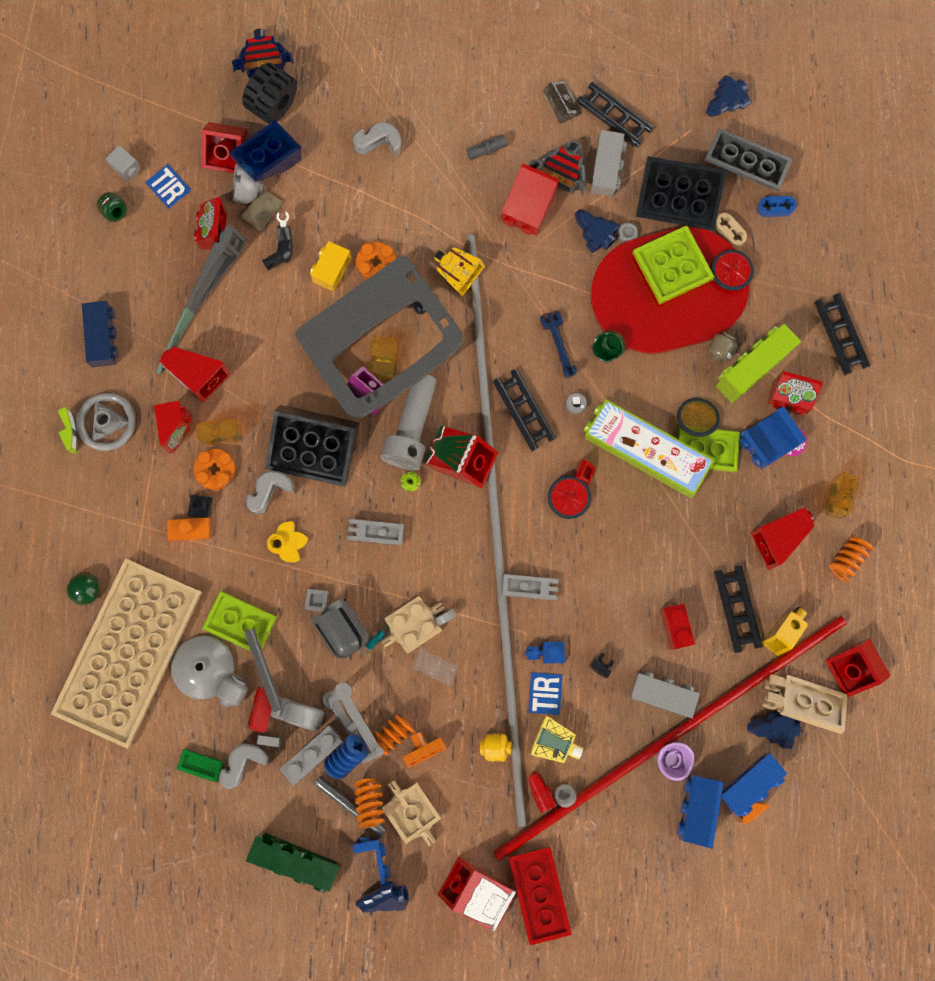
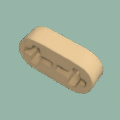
M722 213L717 217L716 231L734 248L743 246L747 239V233L739 223L727 213ZM721 221H723V222H724V221H727V222H728L727 225H723V226L720 225ZM740 235V240L735 241L733 239L734 236Z

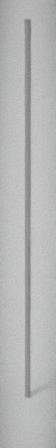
M467 235L468 254L477 257L475 235ZM477 277L471 285L484 440L493 447L479 278ZM494 462L488 475L510 741L512 742L518 827L526 826L507 599L506 596H501L504 564Z

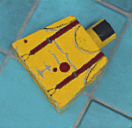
M455 247L448 254L440 249L434 257L440 263L437 271L462 297L485 267L479 258Z
M796 607L793 612L791 611L783 615L763 639L762 644L777 656L791 650L808 626L804 621L807 612L800 607Z

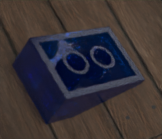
M276 120L229 152L233 160L255 182L285 172L302 160L301 146Z

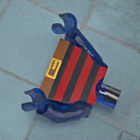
M256 29L253 31L254 38L246 40L245 47L241 49L237 59L232 61L233 73L236 70H241L244 73L246 70L248 78H251L254 72L267 62L273 63L284 71L285 64L288 62L293 64L294 61L291 52L280 42H275L273 36H266L264 29Z

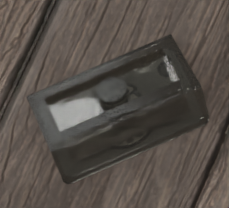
M565 81L550 82L543 93L559 123H564L581 115V111Z

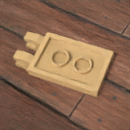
M770 674L769 680L765 681V689L773 692L779 691V694L768 692L767 697L763 698L762 706L771 710L777 709L781 715L839 734L845 731L847 694L790 675H786L783 678Z

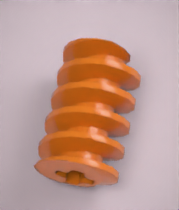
M849 537L848 543H845L843 549L839 551V556H836L834 562L830 563L829 568L831 572L840 580L850 583L851 581L847 576L855 577L852 569L859 571L860 567L856 563L864 564L865 561L861 557L868 558L870 555L866 550L873 551L874 547L861 538Z
M395 714V723L388 720V728L381 725L382 733L374 731L375 740L379 747L383 748V754L386 756L389 754L387 747L392 750L396 749L394 742L401 745V736L408 739L407 731L413 734L416 732L403 715L400 717Z
M361 779L354 783V786L358 788L355 790V795L358 797L355 803L359 805L356 807V812L359 814L356 820L360 822L357 827H374L384 822V819L378 818V815L383 814L384 811L377 809V807L383 805L382 801H377V798L382 797V793L376 792L382 785L375 784V779Z

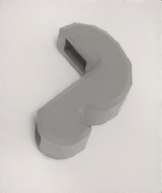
M375 123L371 126L368 134H365L362 129L353 136L354 149L358 154L365 155L384 143L388 144L396 158L401 154V136L398 130L390 123Z
M272 470L264 472L257 478L255 484L257 495L248 494L246 506L254 514L265 513L275 487L294 494V484L287 475Z
M279 696L283 708L276 712L271 710V717L309 730H319L324 716L323 710Z
M244 743L236 746L231 751L228 759L230 770L225 768L220 772V784L226 789L239 786L249 759L263 765H270V757L267 751L257 744Z

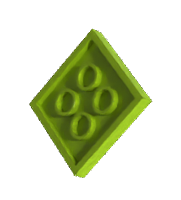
M687 225L636 248L632 252L659 305L714 279V275Z

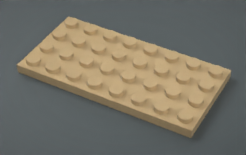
M125 559L55 703L51 715L129 749L202 592Z

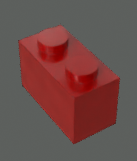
M685 603L661 609L660 612L670 650L695 645Z

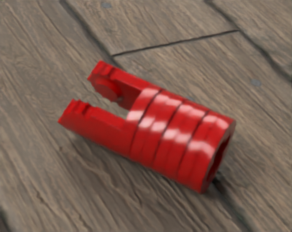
M533 772L528 777V783H530L531 794L534 797L533 799L539 812L542 813L557 806V803L552 796L549 786L545 784L543 777H541L542 775L538 772Z

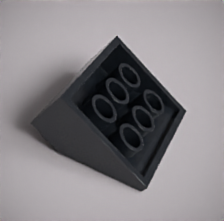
M647 156L642 175L636 217L714 231L727 170Z
M279 405L273 415L265 469L345 487L360 422Z

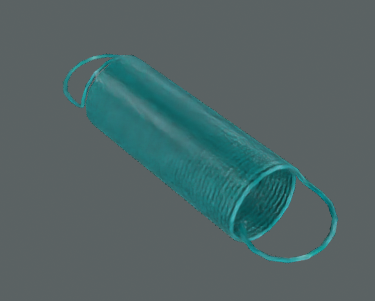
M379 630L365 646L372 650L386 634Z

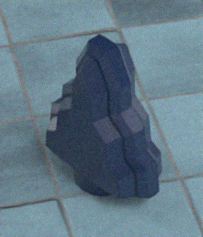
M725 75L718 82L719 87L714 92L715 97L710 101L705 113L709 117L721 115L725 111L733 112L738 108L743 110L749 106L751 100L747 94L748 87L746 83L741 79L735 81L732 77Z
M579 209L574 214L578 226L583 230L582 237L587 242L586 247L592 254L601 247L607 250L616 241L617 238L614 234L620 228V225L614 220L608 221L602 216L595 217L590 212Z
M770 712L766 718H757L747 723V732L757 737H766L770 743L779 744L781 748L793 749L794 737L800 736L801 726L799 720L781 715L780 712Z
M389 881L385 885L377 887L376 890L363 894L356 901V906L363 913L379 910L386 912L393 910L402 911L408 905V889L405 885L398 886L395 882Z

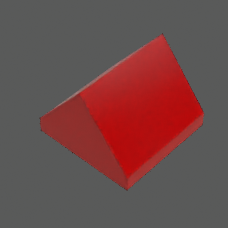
M586 459L579 460L573 476L584 481L589 486L596 466Z

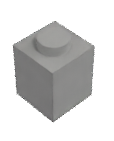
M120 145L105 159L109 166L127 182L131 178H135L141 169L137 160Z

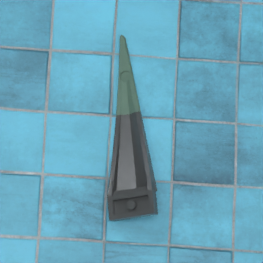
M227 225L220 234L219 243H213L166 350L171 349L173 346L176 347L204 300L227 270L239 258L247 239L234 227ZM161 363L156 370L158 374H161L164 370Z

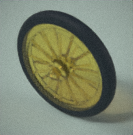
M693 398L681 404L677 411V421L682 430L689 435L705 437L712 434L718 428L720 415L711 402L700 398Z

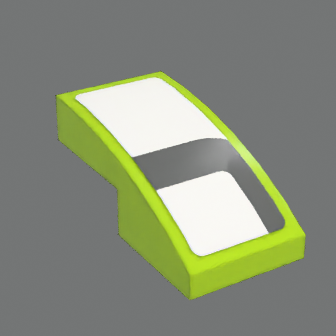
M64 407L58 410V413L66 429L58 433L66 450L75 454L78 448L77 427L72 412Z

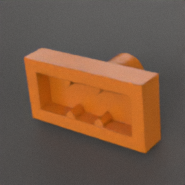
M210 518L167 520V541L169 542L211 539Z
M418 732L410 737L416 750L402 758L407 767L411 768L447 748L441 737L427 744L423 733Z

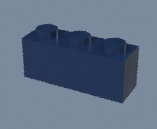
M107 301L82 303L86 362L92 368L116 365L118 348L114 343V339L117 338L116 328L113 326V319H115L114 308Z

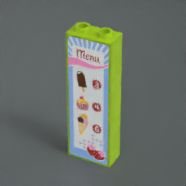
M607 399L603 405L598 404L594 411L595 419L593 422L589 420L583 430L586 432L584 439L691 499L694 497L714 459Z

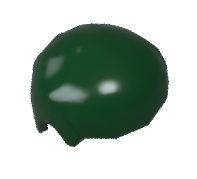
M612 330L600 333L592 344L593 354L598 360L606 363L619 358L626 347L624 338L617 331Z
M81 572L72 577L67 585V595L77 605H88L94 602L100 592L98 578L91 573Z

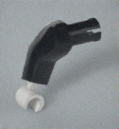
M286 211L285 220L279 219V212L276 214V219L280 222V225L277 226V252L262 259L268 271L283 262L288 263L292 259L293 243L290 225L286 224V221L289 219Z

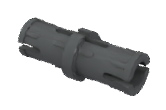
M503 134L490 140L485 139L482 143L467 148V155L470 161L483 155L488 156L493 151L506 147L507 141Z

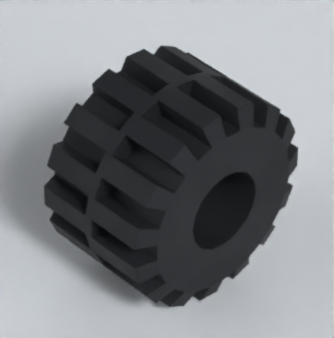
M267 62L261 65L249 79L242 96V104L247 110L266 123H276L285 115L293 103L298 83L295 78L276 65Z

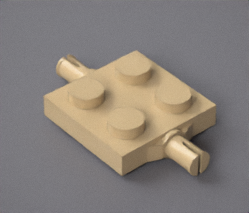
M418 596L384 618L391 631V635L381 640L382 643L387 642L384 644V647L387 648L396 641L408 654L440 633L442 630L435 620V615L445 609L444 606L440 607L443 605L441 601L429 608L424 604L421 597Z
M393 780L387 786L394 794V797L382 807V810L405 844L414 838L422 836L428 847L431 846L436 840L429 830L433 824L441 819L440 815L417 782L408 789L401 791L395 780Z

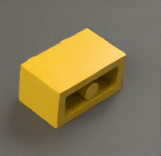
M328 241L326 247L323 246L319 252L320 258L317 264H313L310 274L313 283L335 292L352 257L350 250Z

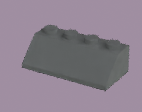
M719 128L705 161L779 192L792 158Z

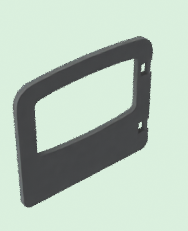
M406 256L396 258L296 331V338L343 410L354 418L368 415L408 390L458 351L463 342L461 330ZM411 273L417 278L412 283L407 278ZM413 302H420L442 332L443 340L392 380L361 398H356L335 367L334 359L357 339L394 313ZM444 317L449 322V325L445 328L439 322Z

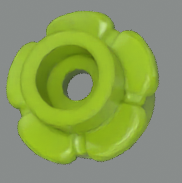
M409 471L407 474L402 475L401 486L406 491H415L421 484V479L415 472Z

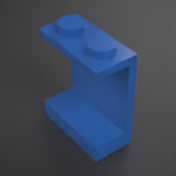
M783 406L760 423L743 431L740 434L739 442L752 455L751 460L754 465L759 466L762 470L803 444L807 439Z

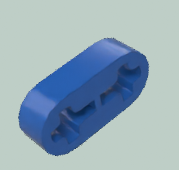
M791 196L764 197L759 202L757 211L763 217H786L794 212L797 203ZM765 203L768 207H771L769 211H767L766 207H763ZM787 203V206L791 207L788 210H786V207L783 206V204Z

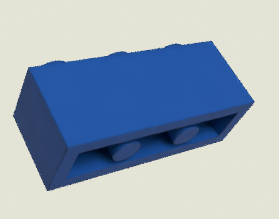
M764 753L722 790L721 800L735 816L740 817L742 815L744 817L752 811L753 808L751 806L755 802H762L768 797V791L771 788H777L785 781L784 777L788 773L771 753Z

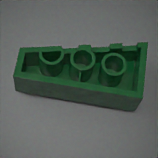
M264 831L256 835L246 858V862L271 870L280 876L293 878V881L305 885L306 883L314 886L313 889L322 893L331 891L341 867L339 862Z

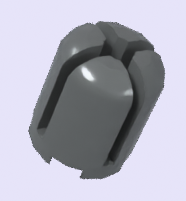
M341 598L330 604L321 613L320 617L316 614L310 620L331 654L337 659H345L351 654L356 653L366 645L369 639L368 631L346 598L344 600Z

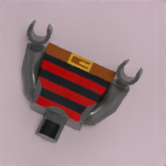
M570 142L567 150L557 147L555 151H549L537 160H531L530 167L559 179L558 188L571 194L579 190L581 195H584L587 172L585 165L582 164L583 158L577 155L581 148L578 144Z

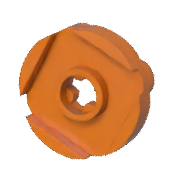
M366 243L357 254V269L363 278L367 280L394 261L396 257L392 248L384 243ZM375 258H379V261H382L377 267H374L371 262Z
M209 449L198 455L193 471L197 482L209 490H221L234 480L236 465L231 456L225 451ZM214 464H217V467L220 468L216 475H212V471H209L210 467H213Z

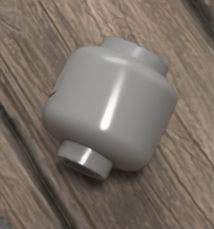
M234 674L224 677L216 691L217 696L220 698L219 703L228 708L231 705L239 706L248 692L247 682Z

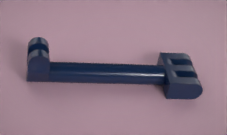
M559 311L555 312L556 320L553 319L552 313L547 314L549 322H546L544 315L540 316L543 330L550 329L563 366L565 378H571L577 374L575 365L571 366L558 329V326L563 325L561 314Z

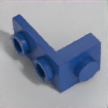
M370 836L357 838V842L353 844L354 854L376 850L381 885H385L387 882L386 878H390L388 864L384 865L383 856H386L385 844L380 843V838L370 839Z

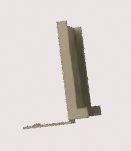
M262 189V193L258 194L256 199L241 215V221L243 219L262 233L264 227L283 205V201Z

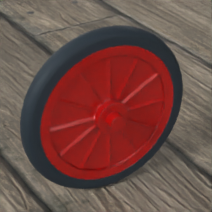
M726 250L716 256L712 263L711 271L714 275V281L720 287L730 291H737L745 288L751 282L754 267L750 258L743 252Z
M563 476L554 481L550 486L548 503L551 510L559 517L574 519L583 515L589 508L591 492L584 481L576 479L575 476Z

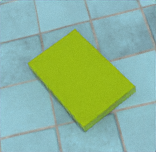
M678 426V440L714 459L709 470L737 472L740 431L716 429L708 436L695 437L689 435ZM686 426L695 432H706L711 429Z
M220 591L202 629L251 651L245 632L255 629L260 646L263 649L278 617Z

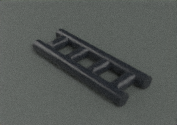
M592 81L588 86L592 91L585 99L580 95L576 102L617 133H623L625 139L639 148L643 142L639 139V136L644 130L651 133L654 126ZM598 96L608 102L602 110L592 104ZM613 108L623 113L617 122L608 116ZM629 119L639 125L633 133L623 127Z
M840 293L833 295L835 302L824 305L822 299L815 301L814 304L843 374L846 376L852 373L850 369L852 366L861 364L862 368L866 369L871 365ZM838 309L842 320L831 323L827 312ZM845 327L850 338L839 341L835 330ZM853 345L857 357L847 360L843 348Z
M514 369L510 372L513 378L504 383L501 382L500 378H497L493 381V384L531 452L538 449L536 442L547 437L549 442H552L556 437L518 369ZM518 385L523 395L512 400L507 390ZM527 402L532 413L522 418L516 407ZM537 419L542 430L531 435L526 425Z
M742 566L734 567L735 574L723 576L722 570L714 572L734 653L743 652L741 645L754 643L755 649L763 647ZM738 582L741 594L729 596L726 584ZM743 602L746 614L734 617L731 604ZM748 622L751 635L739 637L736 625Z

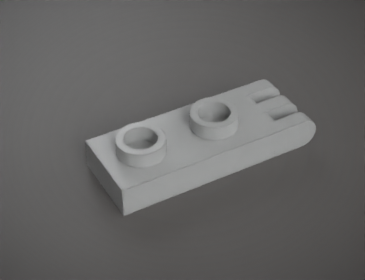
M349 519L348 521L349 524H355L356 528L348 527L347 532H353L355 536L347 535L346 540L402 546L404 524Z
M504 574L501 596L557 601L558 596L550 595V592H558V587H550V584H558L559 579Z

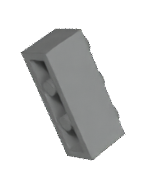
M601 130L590 193L613 197L615 190L619 191L621 178L617 177L618 172H622L624 160H620L621 153L625 154L627 142L623 141V133Z
M642 671V674L637 673L635 675L628 698L687 718H693L700 694L694 692V687L683 684L681 688L674 685L675 681L662 678L661 681L655 679L654 674Z
M329 725L279 770L294 786L338 748L344 740L332 725Z

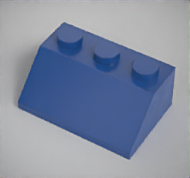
M689 775V779L686 778L684 784V791L687 792L686 799L682 800L680 809L683 817L682 822H679L677 826V835H679L680 840L713 849L723 789L722 781L695 775Z

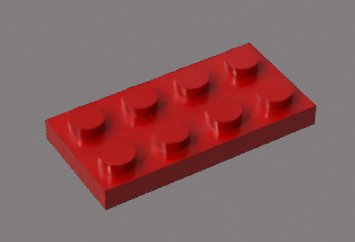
M551 847L509 856L529 945L572 935Z

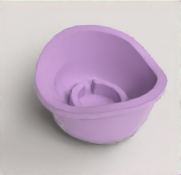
M670 743L659 751L657 764L665 777L673 781H680L690 774L694 764V754L683 743Z

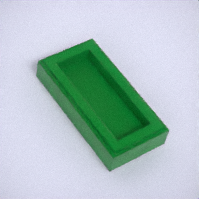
M183 749L176 770L217 783L225 761Z

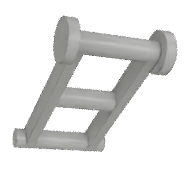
M340 683L335 687L334 692H327L323 695L322 704L325 708L333 710L348 736L358 735L356 731L358 729L370 749L367 757L362 761V763L366 764L383 755L384 750L379 747L350 698L352 694L351 687L347 683ZM339 700L342 702L343 706L345 707L353 722L349 720L348 716L346 715L345 711L340 705Z

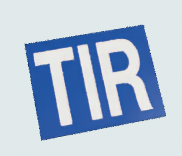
M169 164L145 182L168 209L192 191Z
M531 673L529 713L560 715L562 675Z

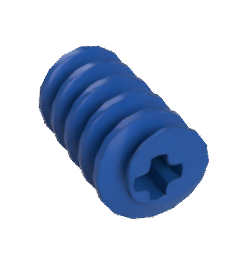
M355 734L348 736L325 759L324 768L326 772L336 779L346 777L367 757L368 747L365 741Z

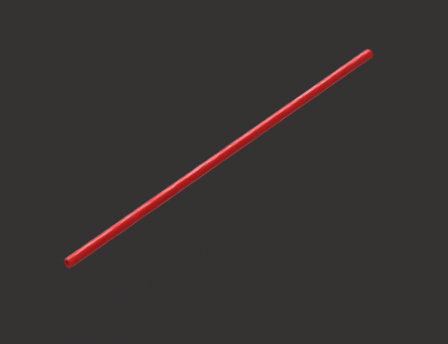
M839 616L696 713L693 718H689L577 794L573 805L570 807H558L493 851L497 860L500 861L659 753L665 745L675 742L769 678L770 674H775L847 625L846 620Z

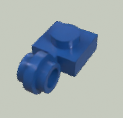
M543 642V651H539V647H526L525 656H527V660H538L539 655H543V664L565 663L564 642Z

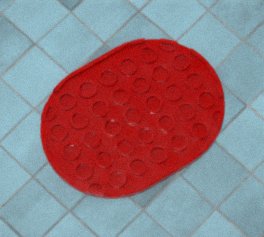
M679 227L626 241L611 250L603 258L594 274L590 297L595 319L603 331H617L624 338L625 348L628 350L631 349L643 354H661L712 340L716 334L727 332L744 311L749 295V284L741 290L730 291L720 287L713 279L659 305L632 252L636 248L682 228ZM688 227L710 270L717 255L726 250H736L728 241L711 231Z

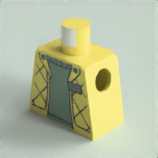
M545 716L529 754L565 763L568 755L579 760L584 748L573 743L576 736L574 733Z

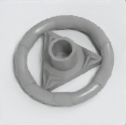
M101 393L89 398L79 409L76 419L77 432L81 440L89 447L98 451H110L123 446L133 435L136 426V416L131 404L122 396L114 393ZM115 401L123 406L128 416V421L99 402ZM95 404L91 439L84 427V418ZM127 426V429L118 440L112 443L96 442Z

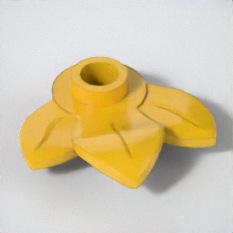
M290 521L279 525L276 533L269 536L267 548L272 553L279 554L283 561L294 563L300 561V555L297 550L303 548L309 539L302 533L294 532V522ZM276 540L281 541V545L279 547L274 546V542Z

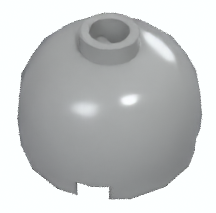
M237 162L233 175L231 202L247 204L254 201L258 193H262L263 181H260L259 173L255 168Z

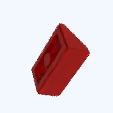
M258 686L256 689L247 724L248 729L263 733L267 730L272 710L264 687Z

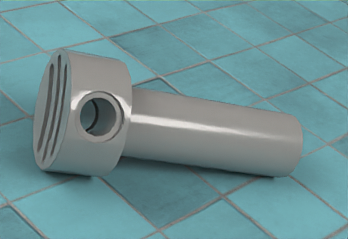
M427 375L410 387L396 435H389L385 439L381 453V459L384 462L406 470L420 469L425 446L419 443L437 384V380L433 376Z

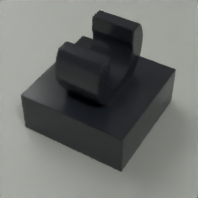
M191 495L187 515L210 518L213 498Z
M602 653L598 656L597 660L592 659L588 667L604 679H607L612 672L608 668L613 666L614 660H610L607 665L604 664L602 658L605 654Z

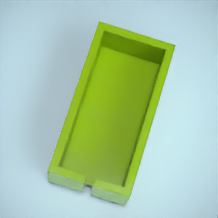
M785 324L780 328L775 326L763 339L757 341L748 352L741 355L733 365H730L718 377L720 381L716 387L731 403H734L789 355L801 342L800 339Z

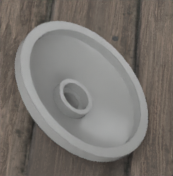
M196 636L185 641L176 650L171 663V674L175 685L182 693L195 699H209L217 696L216 691L224 677L231 676L235 672V661L231 650L224 642L211 636ZM199 663L203 664V669L201 671L197 670V665Z

